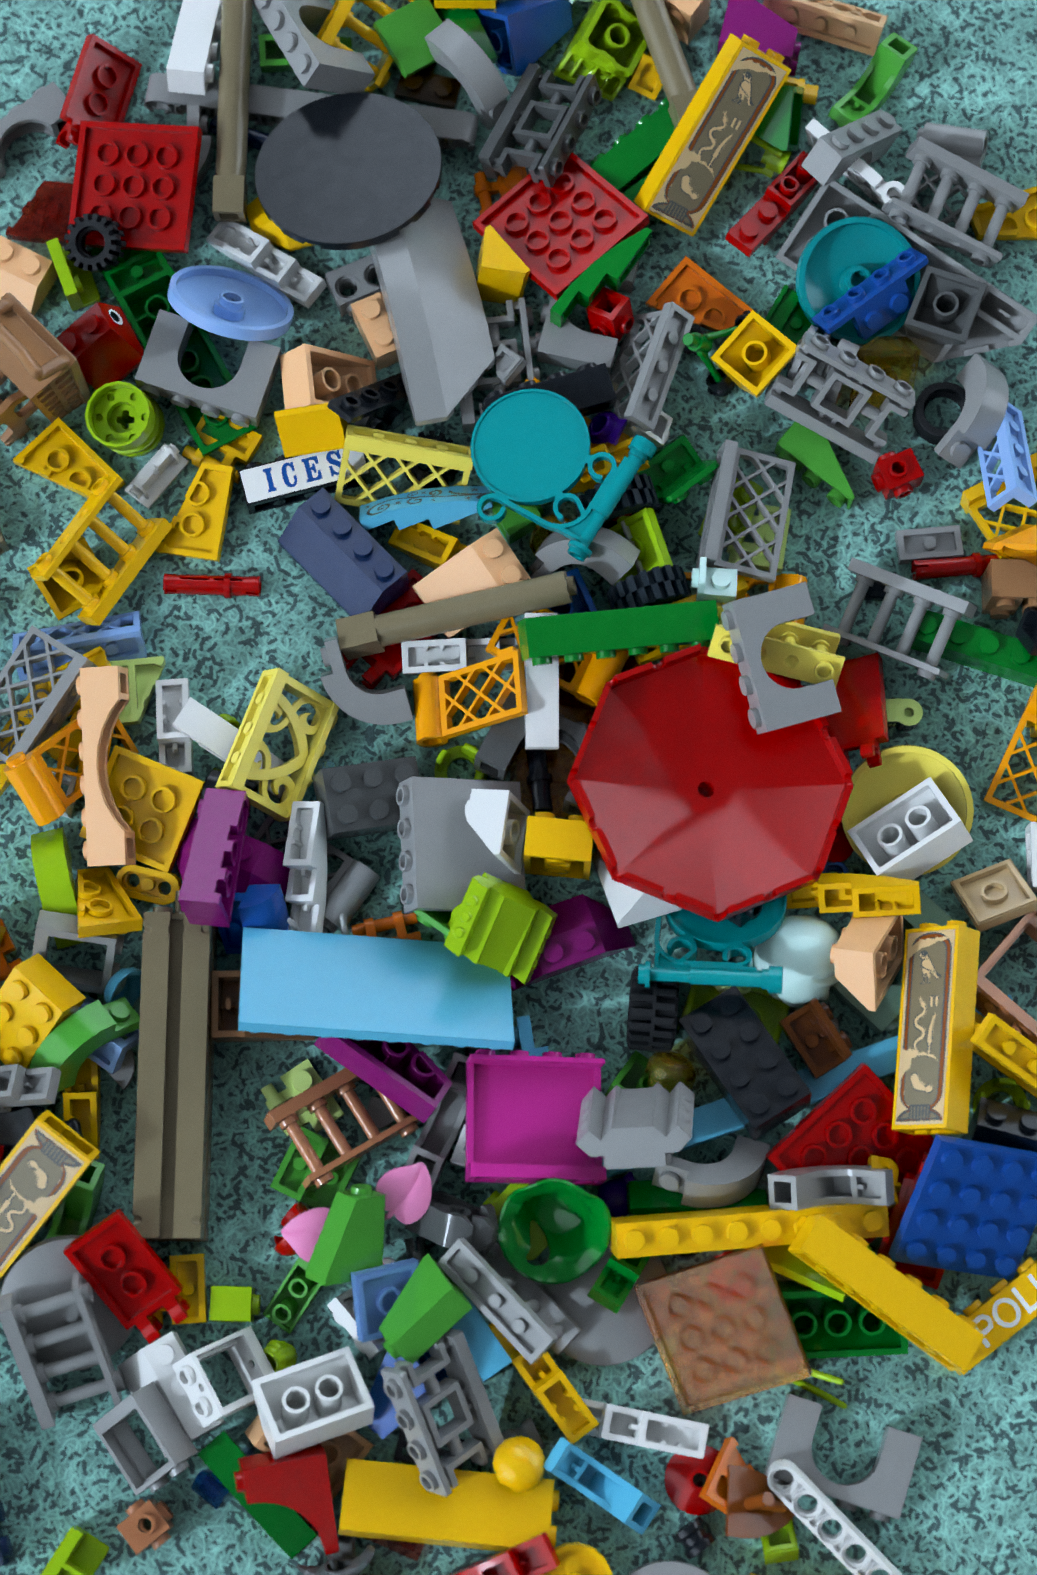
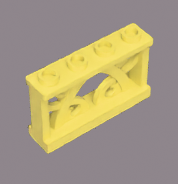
M281 668L264 670L215 788L246 791L251 806L270 815L278 822L290 821L293 801H302L307 788L313 782L314 770L318 760L326 750L325 742L329 732L337 723L339 707L333 701L290 677L289 673ZM283 689L298 697L292 705L282 694ZM304 704L312 705L316 711L311 725H308L307 717L312 713H303L299 716L296 713ZM273 713L276 715V719H279L281 715L283 717L276 725L270 722ZM288 726L295 756L289 761L271 768V754L263 741L265 733L278 732ZM258 751L262 755L263 763L262 760H259L257 763L254 761ZM246 780L260 781L259 794L244 786ZM268 780H272L271 789L275 795H279L278 789L280 785L285 787L278 804L274 803L268 795Z

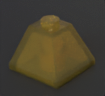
M877 336L859 348L858 359L869 366L874 364L880 367L890 378L896 381L903 380L914 388L921 350L907 336ZM853 388L851 390L849 407L860 393ZM873 389V393L867 402L879 408L887 396Z

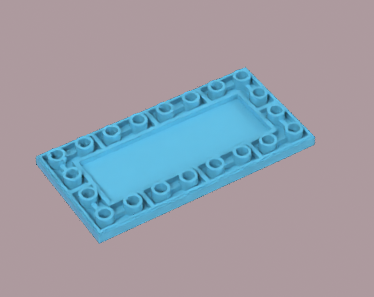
M243 927L238 1031L307 1035L321 1038L378 1040L391 1043L406 1042L421 1043L423 1045H449L461 1048L478 1047L492 1050H513L515 1040L510 976L507 978L495 969L485 965H476L465 955L457 957L444 946L445 942Z

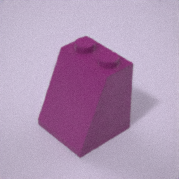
M728 0L718 43L717 56L730 33L739 38L746 34L760 43L758 49L766 53L768 48L784 56L785 59L782 63L791 69L789 75L795 76L802 42L796 41L798 29L757 0Z

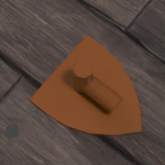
M728 1465L727 1537L756 1539L770 1535L787 1525L795 1516L771 1491L766 1475L746 1467Z

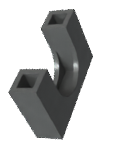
M511 692L502 707L506 710L515 708L516 695ZM559 711V742L568 747L576 757L589 725L582 722L575 723L565 718ZM524 715L491 726L475 756L474 769L496 780L504 781L517 755L525 747ZM569 789L564 799L562 811L569 815H582Z

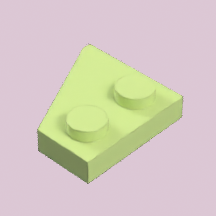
M164 656L109 661L111 666L128 668L129 702L118 717L123 726L141 723L156 688V680H159L165 667Z

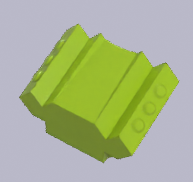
M600 0L599 2L590 3L588 11L580 21L577 31L563 52L562 58L556 65L553 74L572 84H575L579 75H583L586 78L588 74H594L602 92L601 97L612 102L622 89L627 78L635 70L647 47V43L632 6L619 0Z
M484 872L482 876L476 875L472 877L462 903L453 909L451 919L447 923L450 931L444 946L457 957L465 955L476 965H485L495 969L507 978L513 975L523 984H526L530 981L534 970L537 968L538 960L545 949V944L551 935V930L558 914L544 903L533 899L529 891Z

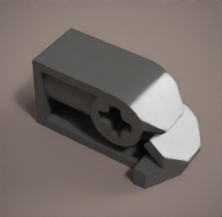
M440 1190L432 1192L429 1208L423 1217L412 1224H406L405 1229L446 1248H451L459 1238H465L481 1256L489 1253L497 1241L499 1226L493 1205L486 1204L478 1208Z

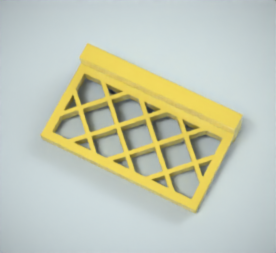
M348 424L334 499L340 504L360 507L361 505L376 501L377 498L373 492L387 484L394 495L401 494L391 481L404 472L414 485L402 493L424 489L423 486L435 478L438 479L443 487H449L441 475L450 469L463 471L461 481L453 486H468L470 471L473 467L471 447ZM350 450L364 453L369 462L355 470L348 460ZM387 457L395 458L401 468L387 476L378 463ZM418 463L427 464L433 472L421 481H418L410 468ZM374 466L382 480L368 488L360 474ZM348 468L351 474L345 477L346 469ZM354 478L364 490L355 497L342 494L343 485ZM460 520L454 521L450 524L459 525Z

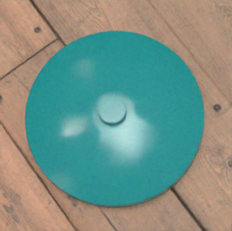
M863 216L838 220L816 233L805 246L796 270L797 297L802 311L809 322L815 326L812 318L821 312L825 306L832 304L846 294L850 288L857 286L870 277L875 270L882 268L895 259L900 252L911 248L906 238L886 222ZM920 270L905 280L913 300L921 282ZM910 309L865 341L858 337L851 320L832 332L830 339L839 342L843 338L857 345H865L883 340L894 334L904 325ZM819 328V332L824 335L825 332Z

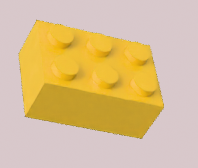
M535 812V816H527L524 846L525 874L589 880L593 837L582 815H569L568 819L555 818V814L549 812Z
M39 953L16 965L0 988V1060L5 1065L19 1064L29 1069L32 1058L44 1039L61 1022L78 1011L86 999L78 989Z

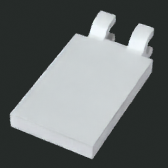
M814 118L805 127L808 145L813 148L820 136L830 132ZM861 158L857 159L843 173L846 178L882 207L893 197L900 199L905 187L898 181L885 182L884 178Z

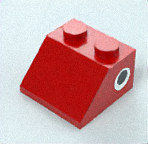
M96 302L57 337L76 357L85 380L96 390L106 383L122 381L140 365L144 350L121 307Z

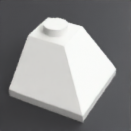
M472 789L470 800H467L465 805L467 822L490 851L514 874H521L527 816H530V811L510 790Z

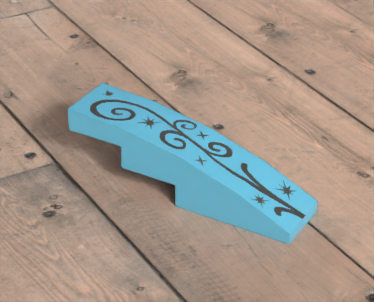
M449 486L396 494L361 505L359 522L367 531L394 520L398 529L402 530L429 519L433 529L478 513L477 503L479 499L491 492L485 486ZM493 502L487 503L483 510L493 507Z

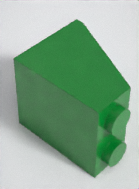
M783 85L754 135L780 150L798 151L804 88Z

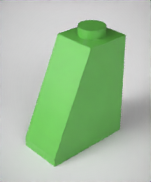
M353 1184L349 1190L337 1191L307 1266L306 1278L324 1286L351 1282V1272L383 1265L385 1194L372 1190V1186L368 1184Z
M428 1253L420 1261L379 1327L386 1340L382 1345L387 1352L396 1360L401 1356L405 1361L412 1364L473 1308L460 1288Z

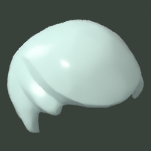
M812 915L786 916L778 931L771 938L757 945L754 952V967H757V970L769 969V966H783L782 994H769L775 999L782 1000V1002L790 1007H800L815 997L821 1001L828 1000L830 987L838 982L835 978L834 964L830 962V950L833 943H837L840 935L830 924L819 917Z

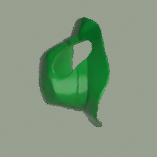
M558 1178L541 1180L515 1190L506 1199L498 1223L500 1247L507 1262L525 1278L548 1285L568 1283L584 1275L603 1257L610 1242V1211L601 1198L587 1193L567 1180ZM532 1220L543 1231L550 1251L548 1261L543 1265H531L526 1260L531 1247L530 1221Z

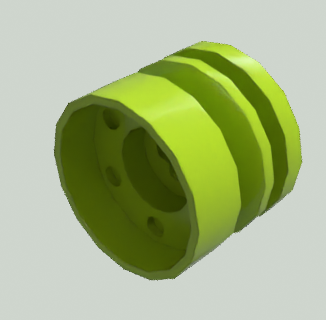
M122 381L106 383L95 390L87 402L85 420L89 432L94 439L121 456L131 458L144 456L155 449L163 438L165 419L162 409L155 400L148 397L147 394L131 383Z

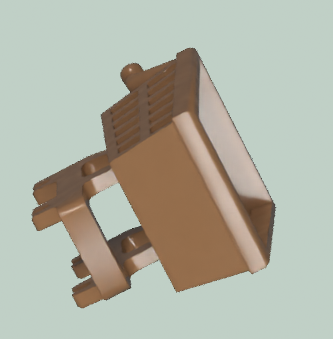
M6 293L1 297L0 386L8 379L19 390L4 401L0 399V426L3 423L8 426L0 436V440L6 446H11L31 430L26 425V421L37 409L52 423L58 417L62 419L83 403L87 404L92 394L76 357L11 293ZM26 399L29 400V402L24 407H22L18 412H14V409L18 404L22 403Z

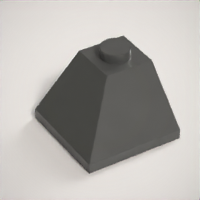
M927 265L904 323L906 335L935 345L965 344L988 284Z

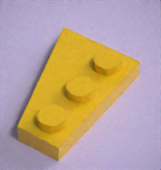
M1037 186L1023 190L1029 193L1025 205L1013 214L1007 213L996 240H1037ZM989 201L977 205L970 221L977 240L983 239L996 209L994 204Z
M202 462L185 494V500L177 516L174 515L171 521L173 527L167 533L163 542L159 544L156 552L220 562L236 468Z
M109 866L80 869L77 871L78 938L109 934L121 935L128 932L142 931L143 918Z

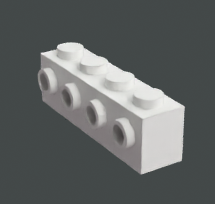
M183 0L166 67L168 92L206 95L208 83H213L215 66L213 61L219 60L220 44L218 39L220 40L222 0Z

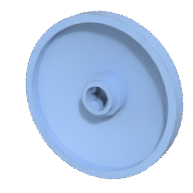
M197 265L183 268L171 277L167 292L170 305L181 317L208 332L237 340L266 341L281 337L290 329L294 315L291 301L278 288L257 276L228 267Z

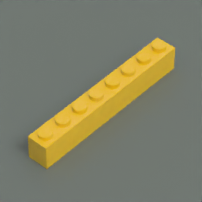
M827 1204L794 1211L770 1209L769 1205L611 1217V1252L617 1259L791 1245L808 1216L823 1213L830 1214L838 1219L842 1224L840 1228L849 1235L853 1233L862 1238L889 1236L888 1206Z

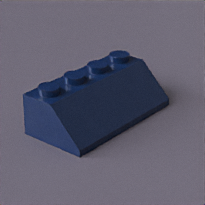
M321 488L298 507L278 540L279 545L349 616L373 611L378 615L410 589L407 571L324 488Z

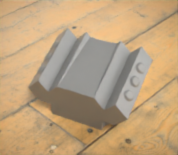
M681 1081L671 1092H668L658 1082L653 1087L621 1089L616 1084L607 1096L593 1086L581 1102L576 1145L590 1157L603 1156L606 1170L667 1166V1164L672 1162V1154L680 1152L692 1138L695 1093Z

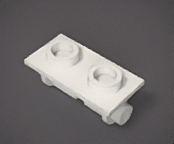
M164 443L124 491L149 509L187 466L189 461L179 454L180 450L171 443L169 445Z

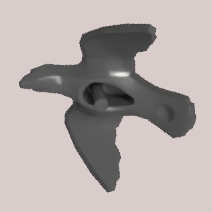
M340 1535L338 1538L339 1552L329 1555L326 1563L321 1566L297 1564V1569L303 1575H360L374 1556V1546L368 1545L364 1552L356 1557L355 1542L357 1537Z

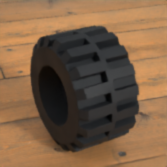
M635 966L631 976L626 1037L628 1048L630 1050L670 1053L675 1042L679 982L651 981V987L645 988V984H638L639 966Z

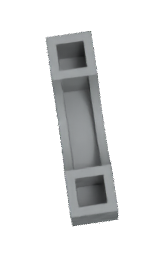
M54 82L38 88L31 98L22 104L15 105L0 120V179L7 174L4 158L8 147L15 139L32 132L45 133L56 138L67 122L59 118L66 96Z
M880 109L820 136L801 166L822 186L838 180L860 157L868 164L881 159L888 152L903 129L896 123L895 118L891 114Z
M454 1052L445 1073L453 1084L427 1119L405 1164L407 1166L423 1162L426 1165L431 1178L432 1192L436 1187L466 1118V1060L468 1057Z

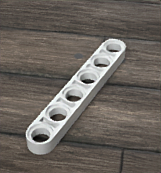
M779 1459L770 1465L767 1481L771 1491L853 1575H871L877 1569L885 1570L889 1575H903L793 1462ZM783 1469L788 1470L793 1475L792 1482L787 1485L778 1484L773 1478L775 1472ZM808 1494L815 1497L818 1502L816 1507L811 1510L801 1508L797 1502L801 1496ZM833 1519L841 1524L842 1529L839 1533L830 1535L824 1532L822 1524L827 1520ZM858 1544L864 1547L866 1554L861 1559L855 1560L846 1554V1549L851 1545Z

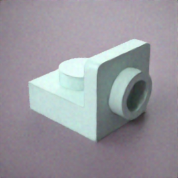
M700 557L699 567L692 568L691 587L697 588L696 601L715 599L718 603L735 601L737 597L738 569L706 567L707 557Z

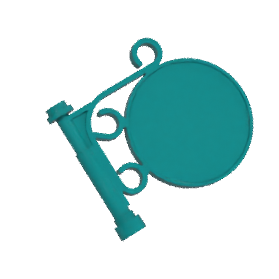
M523 389L511 392L497 399L482 413L472 433V462L479 479L491 492L479 499L477 512L483 522L497 524L505 518L507 513L505 507L543 528L558 532L569 538L568 554L584 562L586 558H590L592 555L589 546L603 523L610 517L641 465L646 460H651L657 447L647 438L635 435L628 446L630 449L628 457L624 456L617 467L616 460L610 453L598 452L590 455L591 441L587 424L576 406L565 397L544 389ZM603 460L608 461L612 465L605 480H603L602 475L594 472L595 464ZM588 466L591 478L595 482L602 484L585 510L579 497L567 492L579 482ZM554 501V515L558 521L563 523L565 520L559 512V508L562 503L571 501L577 505L581 516L568 523L556 524L542 519L519 505L534 506ZM489 502H497L503 505L494 516H487L483 513L484 506Z
M784 895L764 903L761 913L755 919L751 918L741 928L727 919L717 923L683 908L682 910L665 914L669 927L677 935V937L672 938L668 942L667 953L660 945L663 915L656 917L654 967H652L651 960H646L645 964L639 963L638 984H645V988L651 987V981L685 982L692 985L758 987L768 990V993L782 994L783 966H769V969L757 970V967H752L753 954L749 948L765 942L778 931L786 917L787 896ZM697 947L723 952L722 962L695 961L697 958ZM678 948L690 950L681 959L671 956L673 951ZM734 956H740L746 959L745 961L738 963L728 962V960Z

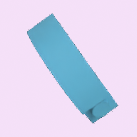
M562 1436L544 1462L543 1467L581 1492L641 1535H643L661 1507L659 1503Z

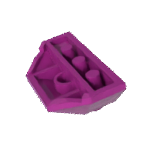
M192 818L176 859L182 882L192 846L193 832L196 830L199 818ZM245 835L235 893H245L249 885L280 884L283 895H286L290 868L283 866L284 853L264 842Z
M583 894L548 906L558 914L552 927L551 935L547 939L545 949L538 960L537 968L534 970L530 981L523 984L513 975L510 976L512 992L636 947L629 926L618 928L611 908Z

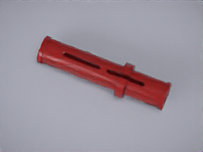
M979 552L971 553V556L912 560L911 573H915L912 575L914 581L972 575L973 578H981L990 560L999 559L997 554L981 555Z
M165 573L163 577L164 594L224 595V598H232V596H261V576H233L232 573L217 576Z

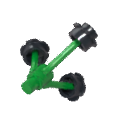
M749 310L737 316L734 327L707 333L699 325L692 324L690 332L683 336L682 341L685 345L683 353L698 355L710 372L706 379L709 394L724 397L729 395L734 389L735 382L720 368H715L708 357V353L712 349V342L715 339L731 335L748 316Z

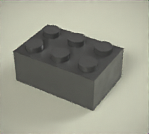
M416 756L325 768L313 776L316 801L324 803L327 841L397 831V825L400 820V806L396 802V791L400 782L411 776L420 777Z

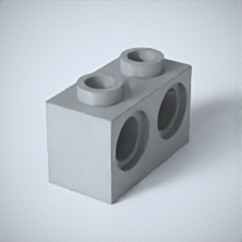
M372 254L325 273L327 287L341 316L348 314L353 317L352 303L381 292L380 284L376 285L370 282L373 278L377 277ZM346 289H353L356 291V293L352 296H344L341 294Z

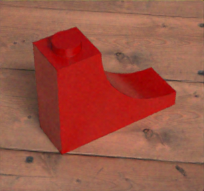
M321 1443L275 1460L271 1451L238 1458L240 1471L234 1472L237 1493L243 1492L247 1504L273 1503L293 1509L304 1516L317 1530L326 1555L339 1552L327 1459Z

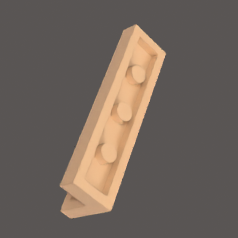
M763 0L762 4L796 27L799 34L870 56H874L888 18L886 15L837 0Z

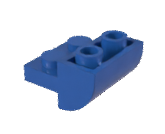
M280 884L249 885L245 893H235L230 927H218L226 954H241L243 927L288 930L289 924L287 919L289 918V913Z

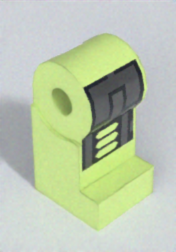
M909 698L886 699L888 728L895 727L900 731L907 732L913 730L923 717L922 706L919 702Z

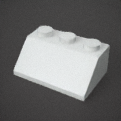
M931 777L847 831L877 876L914 880L973 841L962 820Z
M597 849L592 855L596 872L618 928L682 910L678 906L612 880L599 850Z
M171 1331L140 1349L118 1365L117 1368L118 1370L121 1369L131 1394L154 1382L191 1442L226 1422L222 1419L204 1428L200 1419L194 1413L193 1406L183 1386L179 1383L177 1374L172 1366L189 1353L178 1333Z
M349 1346L251 1380L261 1426L274 1460L373 1423L375 1406Z

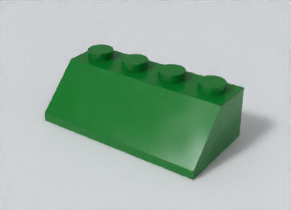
M797 1281L764 1282L765 1316L771 1361L908 1354V1339L849 1295L846 1296L844 1302H841Z

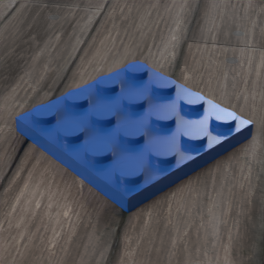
M936 1134L888 1252L889 1256L893 1261L1013 1280L1037 1223V1152Z

